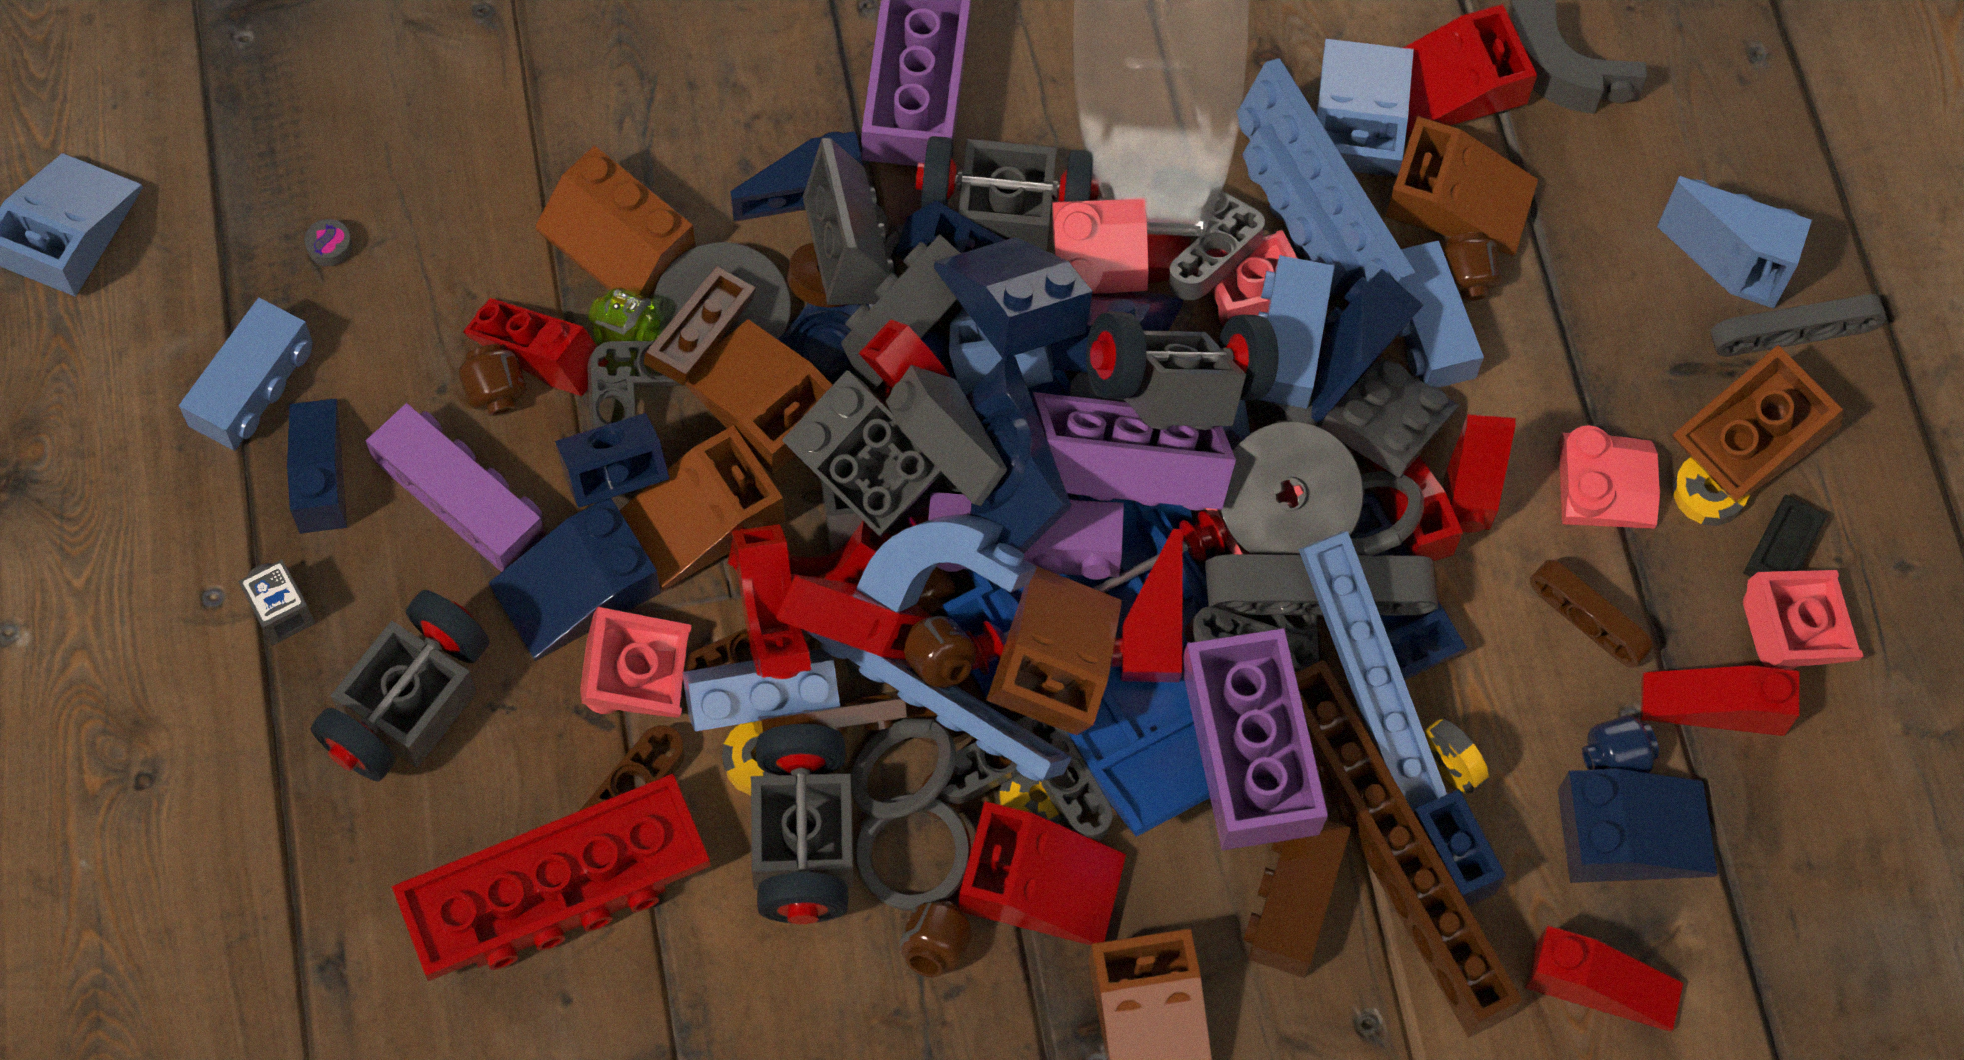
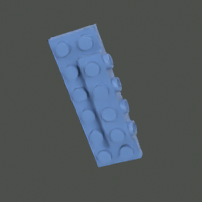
M1278 58L1265 62L1238 109L1235 118L1241 131L1250 140L1242 154L1248 168V176L1254 183L1261 185L1270 203L1271 213L1276 218L1282 220L1289 230L1293 249L1297 253L1304 255L1307 261L1334 266L1329 296L1342 292L1347 294L1361 277L1369 282L1381 269L1403 288H1406L1416 272L1281 59Z

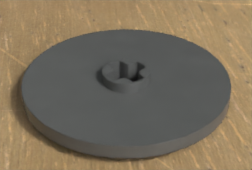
M715 242L692 248L677 257L667 267L657 284L653 300V313L659 335L716 266L756 287L753 300L720 341L747 319L775 338L785 333L789 325L791 314L790 295L782 274L767 257L744 245Z
M1281 422L1256 430L1234 449L1233 454L1236 461L1221 512L1232 536L1252 555H1300L1299 548L1341 531H1348L1349 535L1352 534L1362 512L1364 499L1363 480L1355 458L1336 436L1312 424ZM1287 480L1290 481L1292 486H1302L1304 494L1297 497L1299 505L1294 508L1290 501L1281 502L1279 494L1285 491L1284 482Z

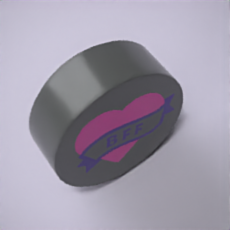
M323 219L315 222L308 228L304 237L309 257L315 263L322 266H335L342 263L349 257L353 247L348 228L342 222L334 219Z

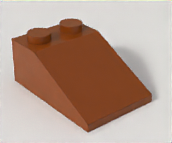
M1777 345L1672 434V438L1735 503H1738L1807 456L1842 426L1843 409Z

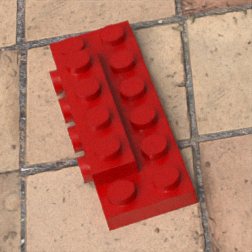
M670 774L391 887L427 980L431 981L475 962L478 968L488 964L490 970L502 969L517 961L518 955L516 952L533 945H536L539 951L548 950L561 944L565 940L564 933L580 926H583L585 931H594L608 925L612 921L611 914L626 907H630L632 912L647 910L659 902L658 894L666 892V884L711 867V863L674 774Z

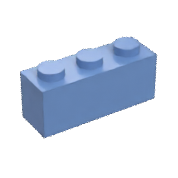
M1439 240L1401 249L1416 272L1405 289L1423 304V307L1398 334L1399 337L1404 336L1409 349L1407 351V360L1413 376H1419L1421 382L1435 388L1476 379L1484 356Z
M1279 255L1275 272L1266 271L1261 298L1269 300L1268 311H1259L1258 316L1266 318L1274 329L1278 343L1279 362L1276 379L1271 390L1265 397L1258 400L1307 409L1316 376L1334 271L1333 265Z
M258 297L179 404L188 427L234 451L243 439L250 438L256 431L260 416L270 402L274 403L280 398L285 389L287 378L296 366L300 367L306 362L311 353L313 341L306 322Z
M823 649L809 651L811 670L799 672L795 677L782 680L771 677L762 678L761 675L757 676L753 660L682 672L689 720L696 732L758 721L760 716L768 715L770 717L803 712L804 710L810 711L840 706L834 659Z

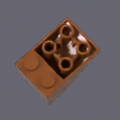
M1417 116L1385 217L1450 237L1470 232L1483 233V238L1490 239L1496 243L1499 252L1515 256L1538 179L1463 130Z
M749 319L715 346L685 384L726 428L733 425L736 427L757 460L772 475L796 456L782 439L833 386L811 362Z
M734 425L693 447L667 469L668 480L647 486L619 510L657 570L659 585L662 590L669 588L730 553L733 540L732 531L740 530L742 526L750 529L785 522L782 495Z
M1036 566L1037 568L1030 583L1024 587L986 700L1077 736L1093 726L1109 677L1122 600Z
M1191 929L1091 944L1088 964L1106 1060H1212L1201 975Z

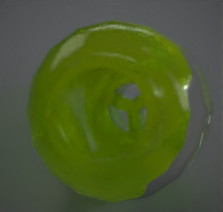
M621 287L609 290L604 297H597L589 311V321L593 323V335L600 343L610 341H655L661 325V318L656 314L657 311L653 301Z

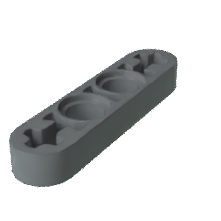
M1869 294L1730 318L1715 325L1710 330V335L1716 353L1719 356L1728 357L1770 350L1777 345L1782 348L1866 333L1883 325L1887 316L1879 296Z

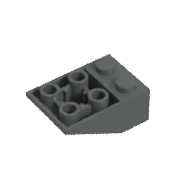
M848 370L782 439L880 537L895 524L942 473L901 431L888 405L863 381Z

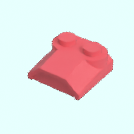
M1145 198L1052 202L1054 255L1070 262L1093 291L1092 294L1148 291V243Z
M1283 230L1264 236L1262 244L1211 290L1218 304V319L1223 327L1234 316H1258L1259 311H1268L1269 300L1261 298L1266 271L1275 272L1279 255L1297 258ZM1222 249L1206 251L1212 257H1225L1228 255Z
M1589 425L1578 427L1571 433H1562L1559 439L1562 524L1655 529L1658 520L1660 486L1658 453L1653 441L1610 436L1602 429Z
M1837 570L1757 572L1748 579L1743 606L1758 657L1766 667L1794 670L1798 666L1858 661L1864 657L1857 643L1838 581L1839 574Z
M597 607L593 614L586 641L580 686L582 704H586L589 709L599 714H612L621 710L679 718L682 708H680L683 682L682 672H684L687 641L692 625Z

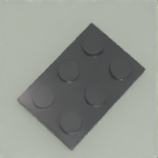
M1381 357L1327 413L1320 428L1330 432L1341 442L1400 478L1452 419L1459 404L1447 398L1446 394L1440 389L1428 386L1408 374L1407 370L1401 365L1389 362Z

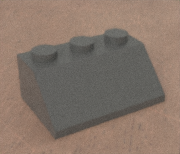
M821 138L803 194V200L826 292L827 305L876 304L880 298L874 292L892 272L894 273L893 261L891 258H886L884 250V224L877 221L875 213L876 191L873 186H869L865 168L831 138Z
M940 234L929 246H926L921 241L904 259L903 262L909 268L899 278L892 272L874 292L880 298L876 304L869 309L863 303L845 323L851 331L841 342V345L858 378L873 392L883 380L858 354L890 319L908 325L921 339L957 301V298L935 271L934 264L935 261L961 253Z

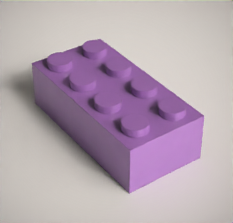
M881 0L862 125V160L918 166V162L925 163L927 142L929 137L932 136L953 139L954 147L970 27L971 0Z
M1033 392V405L1067 493L1088 495L1101 501H1109L1113 498L1135 500L1148 506H1155L1159 503L1182 505L1187 509L1195 511L1204 510L1205 508L1223 509L1236 459L1222 426H1213L1209 430L1196 429L1191 426H1171L1169 429L1160 430L1147 426L1126 402Z
M1285 629L1187 643L1182 661V670L1221 850L1320 835L1328 815Z

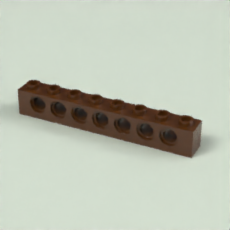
M1322 660L1296 672V681L1318 776L1347 827L1351 828V834L1468 1038L1511 1017L1523 999L1325 660Z

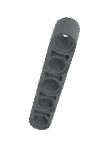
M1231 554L1216 556L1205 562L1209 607L1218 608L1237 615H1323L1301 555ZM1357 555L1379 615H1421L1433 612L1438 608L1434 563L1431 558L1425 556Z

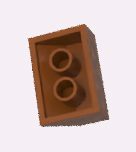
M595 145L562 174L535 226L538 233L612 294H614L615 290L622 288L624 291H619L616 297L624 304L633 297L639 299L648 298L656 290L660 277L667 267L677 257L696 247L693 224ZM626 293L629 296L627 298L621 297V294ZM636 300V302H637L636 308L639 306V304H640V302H641V301H639V300Z

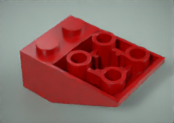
M1503 4L1462 15L1403 47L1414 49L1405 138L1411 137L1417 116L1451 126L1528 104L1537 73Z
M985 801L959 893V909L962 913L1090 946L1091 944L1105 942L1126 854L1034 813Z

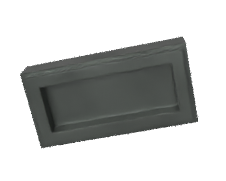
M1785 494L1747 563L1743 574L1752 577L1757 572L1799 571L1828 515Z

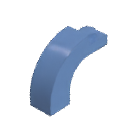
M947 515L905 529L885 542L869 561L856 590L898 613L917 604L930 574L940 563L947 562L965 566L1009 592L1028 585L1037 567L1025 561V555L1017 548L1004 543L995 544L1003 526L977 516Z

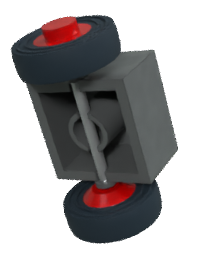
M932 136L929 137L927 142L925 163L918 162L916 190H922L921 208L935 200L948 207L949 198L954 194L955 184H957V190L961 191L959 214L1004 240L1017 237L1047 251L1052 199L1056 200L1057 194H1059L1058 202L1098 200L1099 179H1092L1093 152L1070 150L1067 170L1061 175L1060 185H1058V180H1054L1057 147L967 139L963 171H958V175H956L957 165L953 161V139Z
M1106 312L1100 314L1093 322L1086 347L1087 373L1095 393L1106 399H1124L1147 426L1160 430L1169 429L1171 426H1191L1201 430H1209L1213 426H1233L1239 400H1258L1265 397L1275 382L1279 362L1278 343L1274 329L1266 318L1257 315H1238L1229 319L1221 332L1217 345L1206 332L1143 331L1140 322L1134 315L1126 312Z
M429 590L419 592L406 609L407 617L426 639L424 641L391 620L330 695L336 709L327 707L320 713L310 728L315 738L328 750L327 754L334 762L348 771L354 770L374 781H381L394 766L396 758L392 752L418 768L477 693L470 671L441 652L444 651L456 659L471 664L477 661L487 649L490 643L489 638L464 607Z
M791 724L768 729L757 738L756 760L760 769L777 776H751L752 878L754 890H757L758 912L762 917L769 920L799 925L838 918L847 911V887H853L851 774L828 773L838 770L844 764V737L833 728L814 724Z

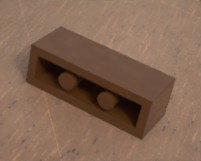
M1326 820L1320 835L1273 842L1271 851L1280 855L1275 870L1265 868L1257 896L1266 898L1261 915L1252 912L1243 941L1252 944L1247 960L1305 978L1313 958L1350 834V827Z

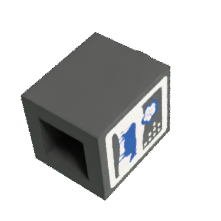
M282 559L273 564L266 563L257 566L249 572L247 577L238 581L272 646L315 624L304 598Z

